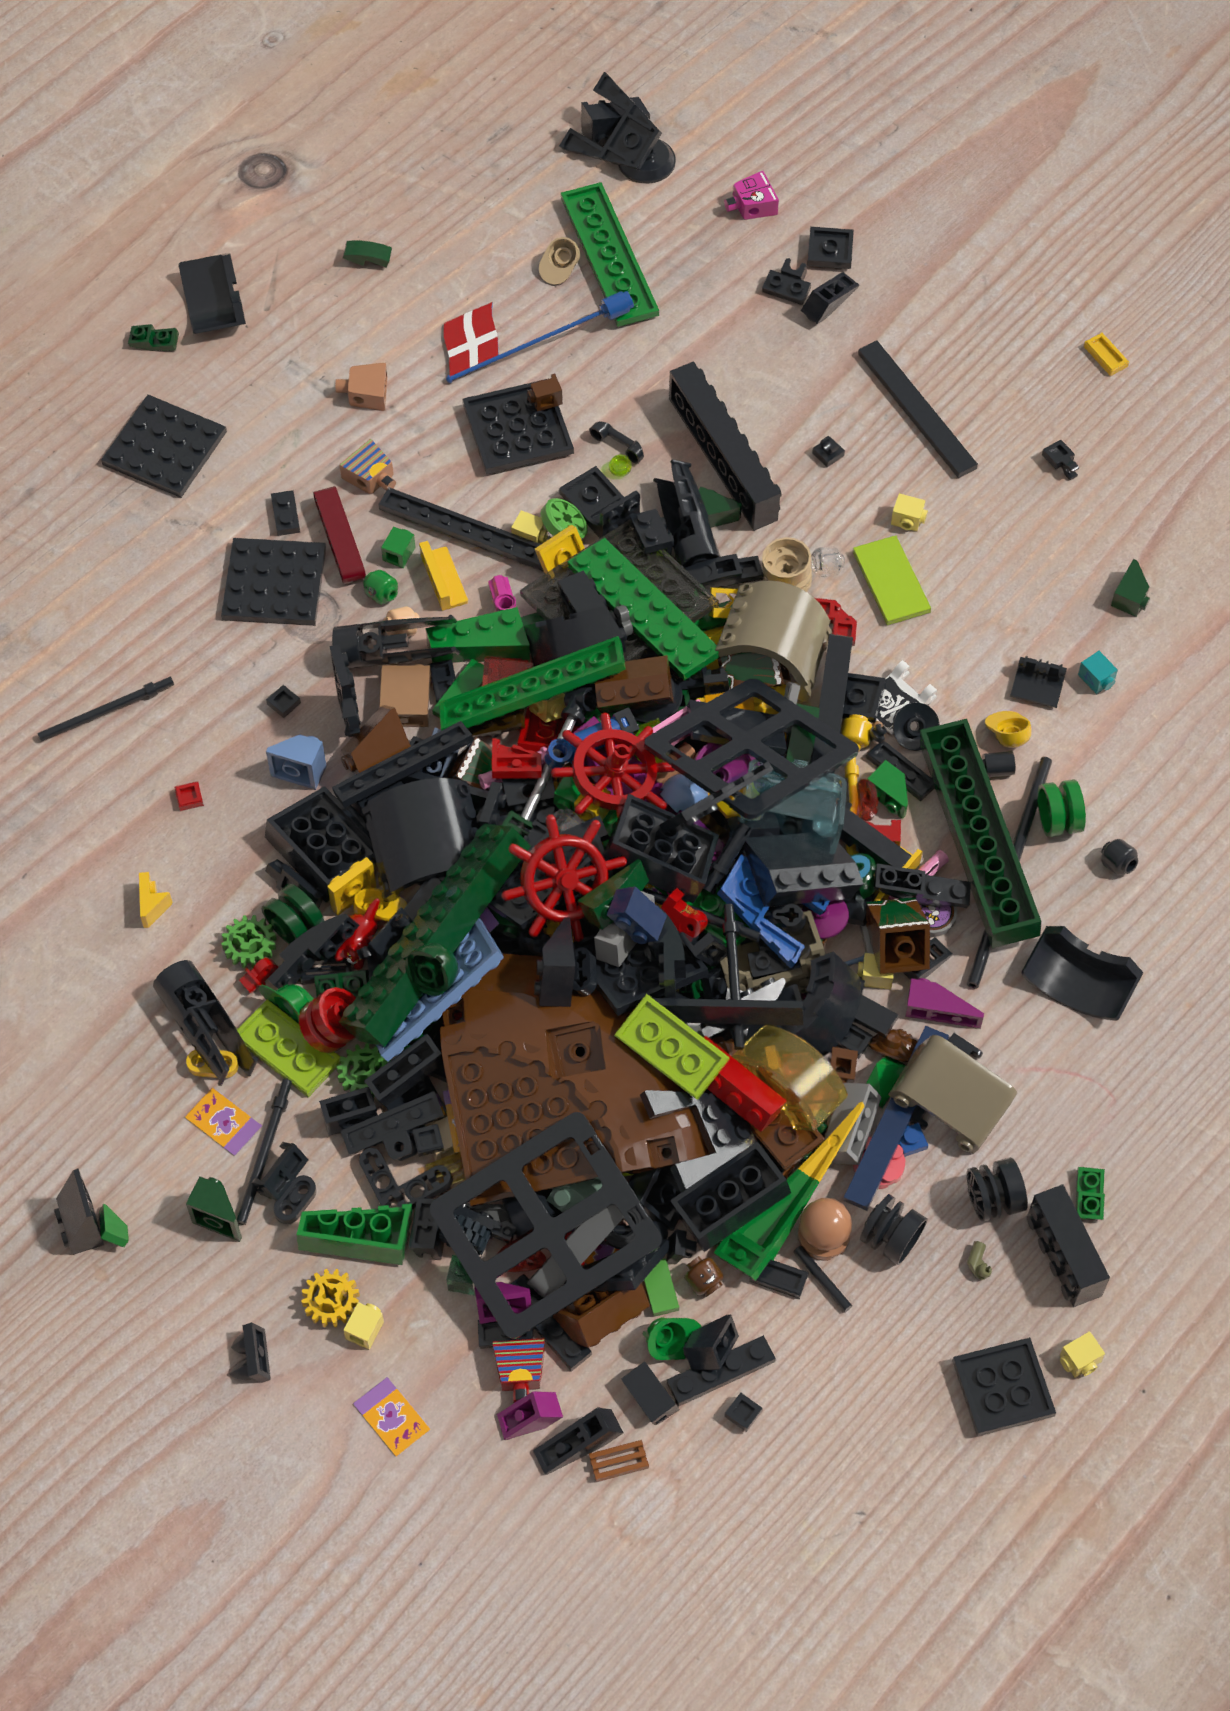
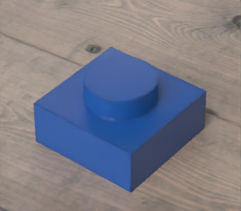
M919 1123L907 1126L899 1143L903 1148L904 1157L928 1149V1143Z

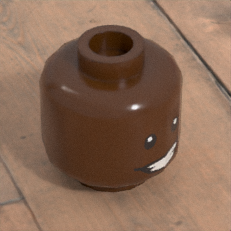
M698 1256L686 1265L689 1270L685 1273L684 1278L696 1295L704 1294L707 1297L723 1285L721 1281L724 1275L712 1258L707 1257L702 1260Z

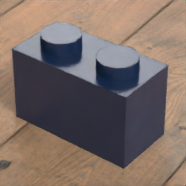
M635 886L616 889L607 916L615 922V925L623 929L638 944L658 941L667 917L658 906Z

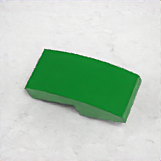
M1077 1168L1076 1210L1082 1219L1104 1220L1105 1169Z

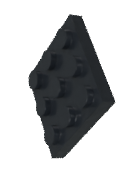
M1030 1337L953 1357L952 1362L977 1437L1055 1417L1056 1410Z

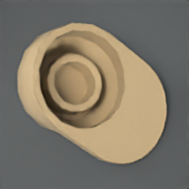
M559 237L551 241L539 264V273L545 282L558 285L564 283L569 278L580 258V250L577 244L566 237Z

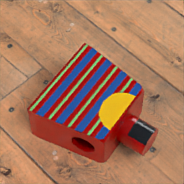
M544 1339L493 1341L494 1357L502 1391H513V1403L528 1395L529 1390L540 1389L545 1354Z

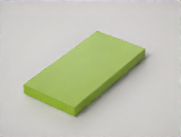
M896 535L853 547L854 557L887 626L931 613V606Z
M647 994L614 1035L696 1100L701 1097L730 1059Z
M268 999L237 1029L251 1053L284 1079L292 1081V1085L308 1098L340 1065V1056L337 1053H324L313 1048L304 1039L299 1024Z

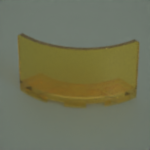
M770 1025L763 1026L744 1044L745 1048L743 1050H738L732 1056L787 1100L782 1110L789 1118L793 1129L815 1131L848 1096L843 1082L830 1063L809 1043L784 1029Z

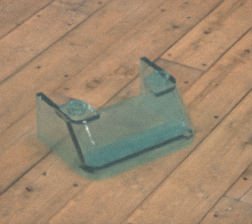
M753 759L749 763L747 773L763 765V763ZM771 771L744 787L743 794L749 798H755L785 780V778L775 771ZM829 773L769 811L813 820L812 827L816 833L821 836L831 837L830 854H835L844 826L847 782L843 777ZM739 814L738 822L745 823V819L748 821H758L763 818L764 814L755 819H747Z

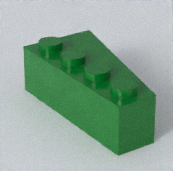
M518 607L459 620L457 623L425 628L428 649L454 646L460 651L459 655L452 653L431 658L432 663L452 660V663L471 659L478 662H486V659L510 661V659L514 658L530 661V645Z
M402 1204V1207L389 1208V1205L378 1206V1209L366 1210L358 1207L351 1208L350 1211L339 1212L337 1209L303 1211L296 1234L298 1250L403 1265L412 1223V1204Z

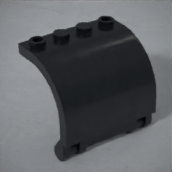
M432 778L406 783L376 796L368 801V805L361 809L362 817L366 819V833L370 834L380 874L378 876L379 885L383 886L384 890L382 892L384 902L396 900L401 891L418 882L446 875L448 869L460 858L462 850L472 842L476 831L479 829L467 781L451 778Z

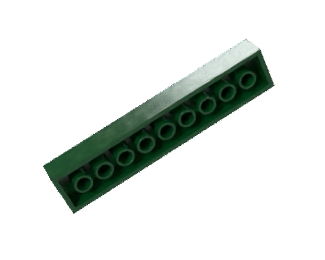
M967 718L920 730V747L967 880L971 882V891L991 947L996 948L1041 936V918Z
M484 824L476 831L474 839L462 850L458 861L448 869L446 877L441 884L433 889L432 896L427 903L419 908L418 915L413 922L406 926L403 930V935L389 949L388 955L382 964L374 969L373 976L367 984L360 988L358 996L353 1003L344 1010L339 1023L358 1041L382 1047L387 1045L424 994L419 990L421 986L416 981L412 983L408 978L405 970L406 958L414 949L424 943H439L454 953L519 864L521 859L509 852V846L516 844L528 851L531 845L513 827Z

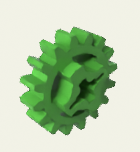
M243 915V921L239 922L237 919H234L233 927L230 925L226 926L227 933L222 934L224 942L221 944L226 958H232L233 965L241 962L242 968H245L247 963H251L252 968H254L256 962L265 956L272 958L271 950H276L277 948L274 942L277 940L276 934L273 932L272 925L266 924V919L263 918L258 922L256 915H253L251 920H248L246 915Z
M366 1043L364 1049H361L357 1044L355 1045L356 1051L352 1052L347 1049V1058L342 1056L339 1058L342 1065L337 1066V1072L339 1073L338 1081L343 1083L344 1091L351 1089V1092L368 1087L364 1080L391 1060L386 1061L379 1053L377 1046L372 1050L369 1047V1043ZM352 1065L353 1069L350 1071V1075H348V1070Z

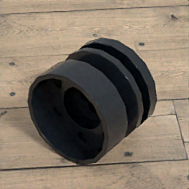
M1009 1157L994 1161L993 1174L985 1164L980 1165L979 1170L976 1167L967 1169L966 1178L969 1198L978 1218L982 1222L990 1221L991 1215L995 1219L1000 1218L1001 1205L1008 1215L1027 1210L1028 1199L1024 1180L1013 1158Z
M888 1194L874 1207L868 1216L860 1236V1241L867 1244L874 1237L871 1243V1248L874 1250L882 1245L883 1242L887 1243L883 1256L900 1265L921 1236L928 1218L914 1209H911L904 1217L901 1216L904 1203L899 1201L893 1207L896 1198Z

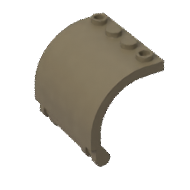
M779 581L745 583L739 586L716 651H719L718 655L720 657L741 652H752L777 660L791 672L798 685H800L798 699L808 701L812 693L811 689H813L816 682L815 677L823 653L828 646L829 634H832V630L829 627L830 619L823 607L813 596L796 586Z

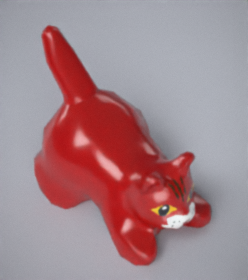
M378 898L371 902L365 914L348 915L360 926L337 950L334 957L336 961L340 962L343 959H347L349 963L354 964L357 970L363 968L365 958L359 959L356 950L369 945L370 940L368 937L375 934L378 930L377 923L374 921L380 904Z

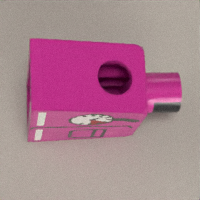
M760 171L736 182L733 185V197L724 199V205L727 212L738 209L742 218L748 220L778 215L779 199L764 171Z

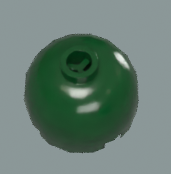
M424 943L414 949L406 958L405 970L412 983L416 981L421 986L419 988L420 991L431 996H439L454 983L458 975V963L453 953L444 945Z

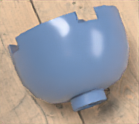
M682 774L670 777L659 789L662 791L660 793L661 797L677 813L679 810L684 811L708 796V792Z

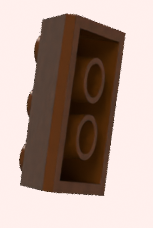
M667 655L625 661L626 670L595 682L597 706L601 713L618 712L628 707L632 710L674 703Z
M641 1283L636 1290L591 1291L553 1315V1318L573 1342L589 1348L599 1344L601 1339L608 1334L618 1331L630 1319L640 1316L642 1311L648 1308L650 1304Z

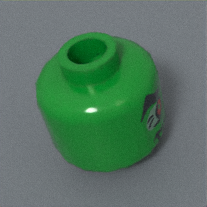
M376 570L370 572L364 579V593L376 603L383 605L396 598L398 582L385 571Z

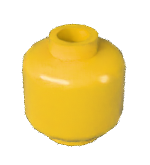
M853 714L842 721L840 733L856 743L860 751V749L866 748L870 744L871 736L869 732L872 724L868 721L867 717Z

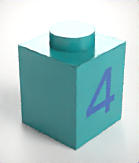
M1099 650L1081 662L1078 676L1098 694L1102 690H1109L1115 684L1118 669Z

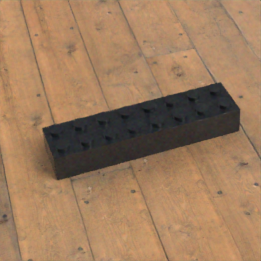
M694 361L671 370L669 376L670 402L731 497L742 504L741 512L753 531L778 521L780 497L782 496L780 487L773 483L768 469L761 465L759 456L755 450L752 451L746 435L740 433L736 420L727 413L726 405L718 399L714 386L712 384L709 385L706 381L704 371L701 368L699 369Z

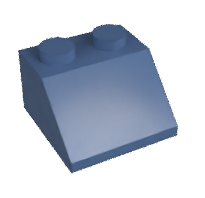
M297 735L270 746L266 750L271 777L311 789H317L326 768L322 741L313 736Z

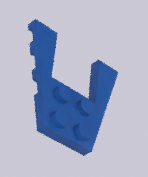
M740 855L717 894L726 904H733L734 912L751 929L761 932L760 938L792 968L805 946L763 918L769 907H764L747 857ZM830 901L802 904L820 916Z

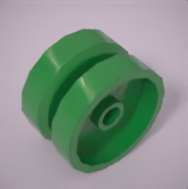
M1075 779L1062 781L1059 788L1054 782L1039 785L1037 796L1038 811L1045 835L1047 837L1060 836L1063 834L1064 829L1069 834L1083 832L1086 825V812L1082 790L1078 781Z

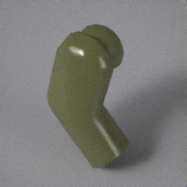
M974 1241L967 1259V1265L976 1278L985 1280L992 1274L991 1266L987 1267V1264L982 1260L986 1245L982 1242Z

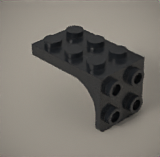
M597 466L559 488V494L565 501L573 504L581 512L587 525L600 540L603 538H613L626 527H631L630 515L640 513L639 492L634 491L624 497Z

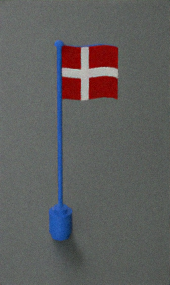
M620 291L602 299L599 311L500 355L498 336L492 317L493 302H490L444 323V340L449 355L450 375L446 377V381L452 383L454 379L599 315L613 320L630 312V309L634 308L633 300L628 291Z

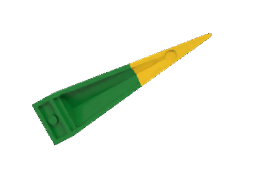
M863 1102L856 1105L819 1148L787 1179L791 1194L723 1239L714 1252L716 1256L753 1280H757L770 1260L773 1261L861 1114L864 1108Z

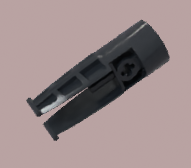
M671 459L674 482L654 478L653 482L657 483L667 532L671 533L674 538V554L679 570L699 562L721 556L709 524V517L703 499L689 469L691 463Z
M453 615L448 617L407 618L337 626L333 628L332 645L339 644L341 653L346 652L349 669L411 662L452 653L460 654V651L454 646L387 653L388 649L408 647L409 639L407 633L386 635L385 631L391 632L457 623V619ZM378 628L379 635L374 632L363 633V630ZM371 640L377 642L376 645H373V649L368 647V644L372 643ZM366 654L375 657L380 655L383 659L366 661Z
M182 960L165 968L154 980L153 988L194 1049L219 1079L218 1086L223 1085L229 1068L211 1038L214 1033L227 1051L232 1052L236 1056L238 1065L246 1075L251 1076L258 1058H252L234 1023L193 962Z

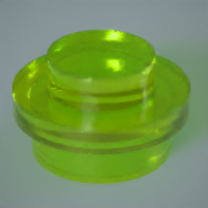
M615 455L609 462V470L615 476H625L631 471V461L625 455Z

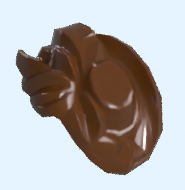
M891 1029L886 1038L876 1034L872 1038L869 1047L888 1058L908 1063L918 1041L913 1039L912 1035L907 1034V1031L903 1029Z

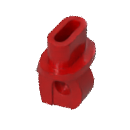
M263 958L256 963L252 970L246 968L245 971L247 973L239 981L252 993L259 985H266L265 981L279 966L272 959Z

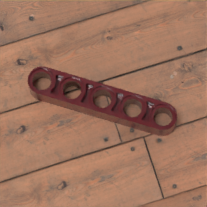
M336 486L314 491L315 504L343 584L365 579L364 565Z

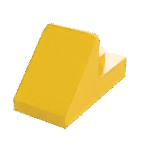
M149 872L139 873L140 917L143 927L149 928L173 902L169 892L157 893L156 881H151Z

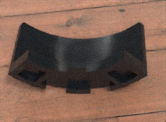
M230 253L183 261L178 264L193 334L246 324L239 291H234L233 285L237 284Z
M606 606L569 614L570 619L565 621L563 616L524 625L530 645L533 666L541 665L614 638Z
M1046 926L1022 969V976L1051 999L1077 1012L1105 1020H1119L1144 972L1131 957L1117 956L1104 951L1097 954L1088 950L1089 944L1076 937L1065 926Z
M834 951L811 960V976L806 989L808 994L803 1001L804 1024L773 1025L776 1044L802 1067L819 1061L830 1053L832 1047H836L849 1031L859 1007L861 996L860 977Z

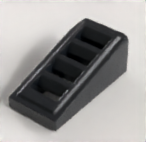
M934 937L930 940V954L935 960L930 959V969L903 973L910 980L927 978L952 957L953 953ZM935 946L943 955L939 956L932 948Z

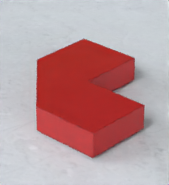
M815 598L829 617V624H833L832 634L853 637L852 646H855L857 621L852 616H849L836 600Z

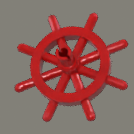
M602 713L600 716L602 730L590 734L584 740L569 730L562 732V737L576 747L577 750L572 761V767L553 768L551 775L554 778L573 777L575 786L584 797L574 809L576 814H583L592 803L603 809L616 810L618 818L628 795L623 794L621 782L634 791L630 793L631 795L642 800L646 799L651 804L664 810L666 809V802L651 792L655 784L657 773L674 772L675 769L667 762L656 763L654 755L644 748L645 738L653 733L652 727L646 726L638 736H635L626 731L612 729L609 714ZM605 745L607 758L594 748ZM635 754L642 764H628V761ZM585 756H588L600 766H584ZM645 773L644 783H639L629 774ZM587 776L602 777L593 785ZM608 784H612L613 795L603 792Z
M548 815L546 817L548 838L540 841L530 852L516 844L509 846V852L524 861L520 877L521 886L504 891L502 899L508 901L524 896L530 907L538 913L529 929L531 937H536L547 919L562 922L565 917H569L573 938L575 941L580 942L583 940L580 919L585 916L580 905L576 906L573 890L585 896L608 880L609 870L625 866L627 859L622 856L605 861L599 850L591 844L601 826L598 820H593L584 836L580 838L570 834H559L555 816ZM563 846L576 847L569 862L566 864ZM553 850L556 864H549L542 860V858ZM586 853L593 865L576 870ZM536 868L546 873L548 878L534 882ZM594 875L592 888L579 881V879ZM553 887L543 904L536 892ZM563 892L567 910L553 909Z

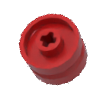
M334 987L327 989L317 998L307 1003L301 1009L299 1015V1026L304 1039L313 1048L324 1053L336 1052L347 1043L356 1039L339 1023L344 1010L353 1003L356 997L345 989Z

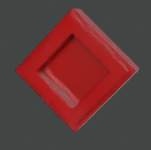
M198 781L174 787L180 811L204 806Z

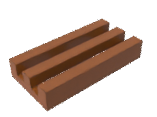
M642 1440L589 1453L596 1482L649 1468ZM634 1450H638V1451H639V1452L627 1454V1455H624V1456L612 1458V1459H609V1460H605V1461H601V1462H596V1460H600V1459H604V1458H607V1457H611V1456L623 1454V1453H626V1452H630V1451H634ZM641 1459L639 1463L599 1473V1469Z

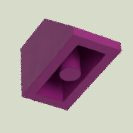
M496 1282L514 1313L519 1314L532 1306L530 1290L528 1288ZM474 1286L480 1324L495 1322V1317Z
M532 1391L498 1413L497 1417L504 1440H509L545 1429L563 1418L556 1392Z

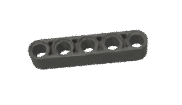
M609 1206L576 1227L565 1239L580 1265L624 1218L617 1206ZM551 1255L529 1279L527 1284L538 1295L545 1298L559 1289L567 1279Z

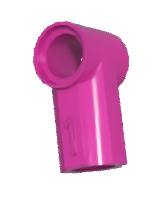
M497 575L488 581L496 612L516 607V599L512 594L508 577Z

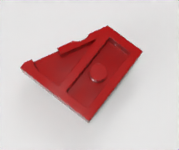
M492 738V779L542 778L541 753L525 750L514 744L510 748L501 745L499 739Z

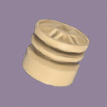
M789 537L776 539L769 543L762 555L763 581L784 582L807 592L812 583V560L807 545L796 538Z

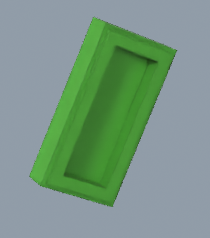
M665 1258L644 1279L653 1317L679 1311L678 1300Z

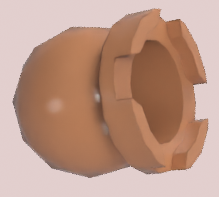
M820 1198L811 1202L801 1214L798 1241H800L801 1246L812 1258L828 1261L839 1254H843L848 1247L852 1232V1219L844 1204L833 1198Z

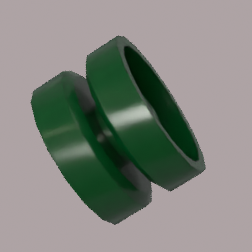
M289 883L278 892V899L271 898L261 907L266 921L272 925L273 930L288 944H291L300 935L324 921V917L315 903L300 888Z

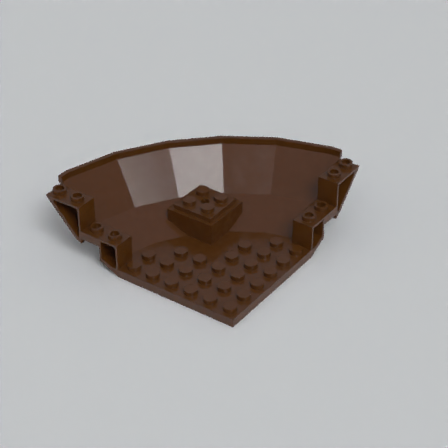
M502 954L504 958L500 960L496 968L489 970L476 986L470 987L457 1003L450 1005L442 1013L444 1027H440L441 1052L465 1180L574 1112H580L585 1115L621 1173L633 1175L710 1155L691 1108L649 1119L640 1097L641 1093L646 1090L686 1091L614 1036L634 1009L617 1016L597 988L588 996H581L573 990L571 1007L539 1006V996L534 995V980H539V975H536V961L541 959V956ZM457 1011L462 1013V1017L459 1020L454 1018ZM579 1047L585 1049V1054L582 1057H578L576 1054V1050ZM708 1089L704 1091V1093H712ZM572 1138L565 1140L522 1169L524 1176L535 1193L599 1178L576 1141ZM592 1139L584 1142L591 1155L599 1151ZM667 1148L672 1151L669 1158L663 1156V1152ZM501 1181L472 1199L470 1206L474 1207L514 1198L515 1195L505 1181Z

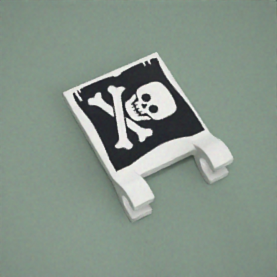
M903 660L886 677V686L876 721L883 723L887 733L891 736L894 734L893 721L895 715L903 706L914 702L928 705L937 698V695H935L937 689L931 684L921 694H918L903 681L910 674L908 671L910 666Z

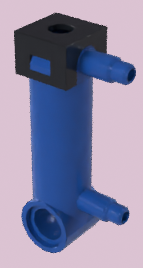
M629 707L614 713L610 718L612 729L626 731L633 735H636L640 729ZM601 722L574 734L584 740L590 734L602 730ZM564 738L555 739L550 743L544 754L545 762L551 768H563L569 762L572 765L577 748ZM605 745L595 747L594 749L599 750L605 747ZM553 750H560L564 757H556L553 754Z

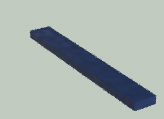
M925 1026L913 1053L930 1036L938 1035L948 1040L949 1035ZM891 1097L844 1195L843 1201L868 1211L915 1112L917 1104L913 1107L904 1108L896 1104L894 1098Z

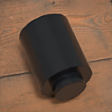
M1013 751L982 754V761L988 777L1015 775L1016 764Z

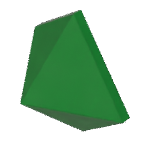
M886 1056L876 1063L866 1082L881 1096L880 1108H883L891 1097L888 1094L906 1066L898 1060Z

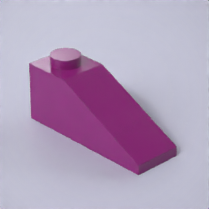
M925 978L911 979L905 1017L981 1029L984 1018L983 1012L936 982H931Z

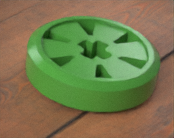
M553 498L548 500L542 507L540 512L542 522L552 536H555L570 525L577 528L581 540L586 536L588 532L586 520L573 504L563 499Z

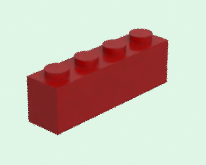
M705 1036L704 1038L730 1058L707 1089L762 1132L777 1118L787 1100Z

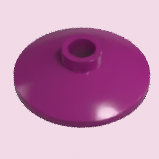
M843 900L830 901L825 909L826 912L820 916L806 906H803L801 909L803 912L811 911L820 939H828L839 934L845 928L849 919V911Z

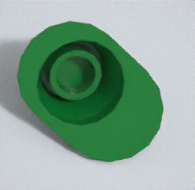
M293 984L285 985L276 991L265 985H259L258 988L266 1000L268 999L298 1024L301 1009L314 999L304 988Z
M661 1317L651 1322L647 1330H644L642 1334L646 1338L647 1349L650 1355L656 1360L686 1359L683 1349L692 1332L702 1326L696 1320L690 1318Z

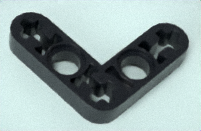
M375 1148L365 1149L359 1158L360 1165L381 1206L389 1205V1208H392L390 1207L392 1205L391 1200L395 1199L398 1202V1207H402V1204H412V1209H414L417 1203V1198L411 1196V1190L414 1186L422 1185L424 1187V1193L418 1198L432 1199L448 1190L453 1184V1176L448 1168L438 1165L399 1186L379 1150ZM370 1156L376 1158L375 1163L380 1170L375 1172L374 1168L369 1164L368 1158ZM440 1173L444 1176V1182L441 1184L436 1181V1175ZM380 1177H389L390 1183L386 1188H377V1181ZM427 1179L430 1183H432L430 1184L433 1187L432 1190H430L429 1186L425 1183ZM404 1192L407 1198L410 1200L409 1203H407L404 1200L405 1198L402 1196Z

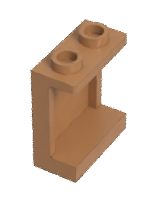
M398 664L382 665L380 707L383 705L395 707L403 727H429L430 666L421 664L413 666Z

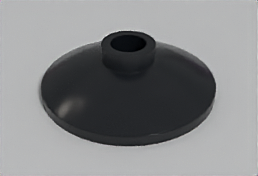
M918 702L909 703L903 706L895 715L893 721L894 736L897 742L904 748L919 751L921 750L920 730L940 725L939 718L930 706ZM915 721L917 728L911 730L910 724Z

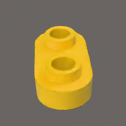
M196 1050L188 1054L186 1064L191 1074L217 1078L206 1063L202 1067L196 1066L199 1062L205 1063ZM219 1050L226 1064L230 1065L226 1078H230L238 1070L237 1058L230 1051Z

